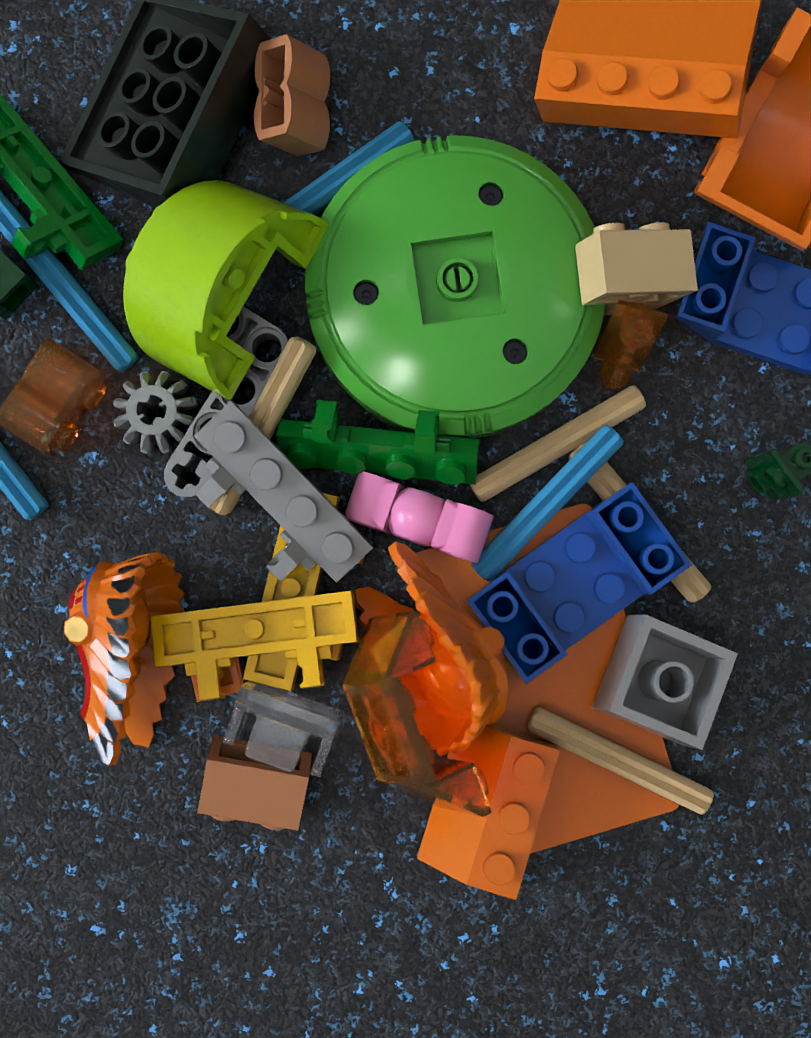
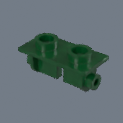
M799 443L787 451L772 449L744 460V463L750 469L747 473L749 481L762 496L769 495L772 500L802 494L806 490L799 481L811 473V445Z

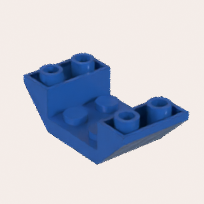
M708 222L694 260L698 291L681 298L675 318L712 344L801 374L811 375V270L754 251L752 249L756 237Z
M631 482L582 514L508 567L466 601L485 627L491 626L501 632L505 639L502 652L524 683L527 684L568 655L565 650L643 594H653L692 566V564L637 487Z

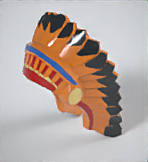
M157 550L120 563L110 560L99 562L92 568L90 574L71 591L69 597L70 617L64 623V634L77 647L85 677V699L80 715L87 722L90 742L98 760L108 766L117 764L121 753L120 740L124 739L126 734L133 745L149 748L155 735L153 725L162 720L160 705L168 700L166 685L175 677L174 666L155 667L150 616L185 612L181 604L185 592L179 587L183 576L174 570V560L168 559L166 554H162Z

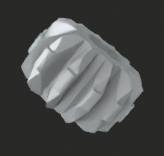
M144 371L140 373L141 387L139 389L129 381L123 384L124 390L131 394L129 400L122 398L114 400L113 405L116 408L126 411V414L114 419V426L119 429L129 428L124 435L123 441L132 446L141 440L140 451L142 453L150 455L157 443L162 453L170 454L172 452L170 438L174 437L178 442L182 440L185 434L180 429L183 425L190 427L195 419L190 415H185V412L195 409L198 406V402L194 397L182 398L188 390V385L183 380L175 382L171 386V375L166 371H161L154 383L151 374ZM159 404V406L166 410V415L164 418L156 417L153 422L152 419L146 416L148 408L156 409Z

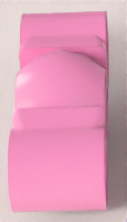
M364 471L358 474L344 514L349 521L389 535L392 534L425 547L431 546L437 551L476 564L479 562L494 518L492 514L448 499L445 501L443 498L419 489L405 488L400 483Z

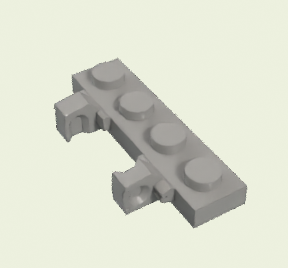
M230 400L194 435L213 456L205 464L213 475L194 494L209 508L231 486L240 495L247 490L284 528L280 537L287 545L266 565L279 581L285 578L299 563L307 571L318 563L337 583L373 549V545L233 400Z

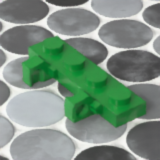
M0 93V176L2 175L31 209L30 220L34 224V226L28 229L22 227L17 229L12 244L24 260L43 253L48 247L55 254L65 250L81 270L119 251L124 239Z
M317 400L316 413L312 422L281 419L276 434L278 448L300 469L322 468L341 470L348 474H360L364 471L371 474L388 475L402 480L416 478L440 481L449 485L460 483L476 485L479 439L439 435V412L419 410L415 433L339 425L337 402Z

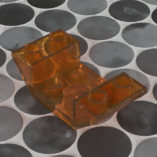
M418 611L377 615L370 618L342 686L377 780L437 807L480 817L492 813L486 798L489 793L487 781L473 762L434 757L430 743L424 735L420 734L413 714L416 712L414 698L410 690L400 681L401 677L437 662L432 651L434 638L429 625L420 618Z

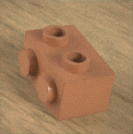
M213 735L197 813L210 815L220 821L239 820L261 824L263 827L271 830L291 829L298 831L309 781L312 753Z

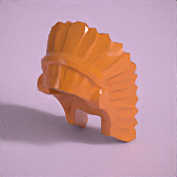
M394 542L388 547L391 559L398 567L397 572L407 583L406 590L416 602V610L421 614L415 620L414 608L401 605L369 586L354 589V604L361 611L358 621L367 630L362 641L372 649L369 661L376 669L375 680L386 689L384 701L394 707L393 720L396 724L406 727L407 738L418 741L422 752L436 750L440 757L449 752L455 754L460 749L468 748L486 725L493 724L505 713L509 698L508 664L501 652L505 639L499 630L491 626L482 627L469 616L448 593L440 576L431 573L419 555L406 544Z

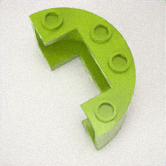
M203 181L183 188L155 208L151 217L140 231L132 251L126 259L123 290L124 310L134 340L144 353L154 361L231 400L254 361L255 356L226 336L274 251L277 250L291 263L306 269L329 223L316 215L226 181Z

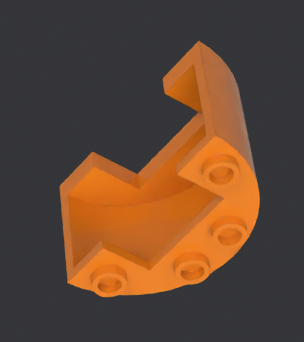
M797 7L770 50L771 53L762 64L760 70L758 69L746 90L738 139L720 137L701 174L704 178L702 181L699 180L694 194L798 250L804 251L807 247L811 249V14Z

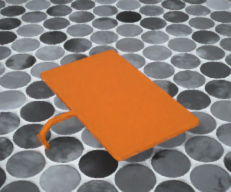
M578 504L559 510L496 576L582 514L592 509V507L587 504ZM506 526L489 531L483 550ZM433 548L417 552L416 554L420 556L429 571L440 576L446 590L455 602L476 622L485 627L466 600L490 581L483 579L471 566L472 562L448 555ZM624 609L565 650L568 655L527 684L524 683L503 653L508 664L509 698L505 713L493 725L543 739L531 733L527 728L534 710L537 707H542L672 770L663 737L592 708L626 619ZM384 710L378 711L376 714L388 755L396 753L392 735L405 730L406 727L396 724L394 720L387 722ZM556 745L560 750V754L530 854L674 811L679 807V804Z

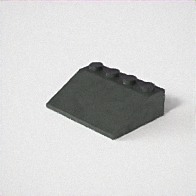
M137 0L59 163L72 171L154 208L163 204L173 194L185 187L203 181L217 180L259 92L255 80V58L259 44L272 38L248 13L187 0Z

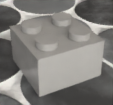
M627 615L592 708L680 745L703 750L738 653L649 615Z

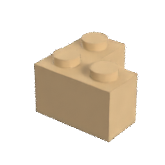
M659 222L641 226L638 230H625L623 223H608L595 227L593 229L594 234L575 245L582 305H605L604 315L646 314L698 291L691 229L670 230L669 223Z

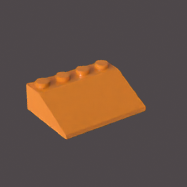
M560 0L542 52L534 96L543 122L738 139L762 0Z

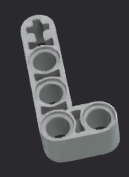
M242 307L237 316L239 318V326L233 334L227 337L255 356L254 361L242 380L254 384V397L250 402L238 405L249 417L288 340L278 327L247 308ZM267 340H274L281 344V353L272 362H262L256 358L258 347ZM213 391L170 457L164 470V481L168 489L174 494L189 500H200L194 492L213 475L205 466L207 462L203 459L200 461L201 458L192 453L195 447H197L206 455L213 457L194 435L230 401ZM197 466L195 473L201 477L200 482L196 486L188 483L183 488L186 480L180 476L184 468L193 470Z

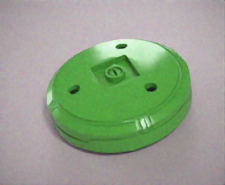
M451 135L447 136L446 141H443L438 136L435 142H432L431 138H427L424 144L421 140H416L398 146L363 166L346 181L323 212L321 218L328 222L329 226L305 273V294L307 297L306 304L310 326L319 352L335 380L357 404L382 422L399 430L415 433L418 411L439 412V435L476 439L494 435L529 420L545 409L569 386L589 358L600 332L605 305H582L575 245L594 234L593 229L595 227L585 207L570 187L550 168L531 155L510 145L474 136Z

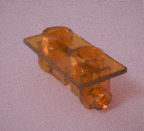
M618 300L593 355V358L603 361L600 376L606 387L610 389L622 388L628 383L632 370L640 371L668 318L667 313L653 310L643 304Z

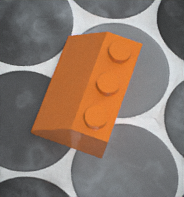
M490 724L485 726L468 748L460 749L455 754L449 752L417 859L465 885L516 900L559 758V748L549 741Z

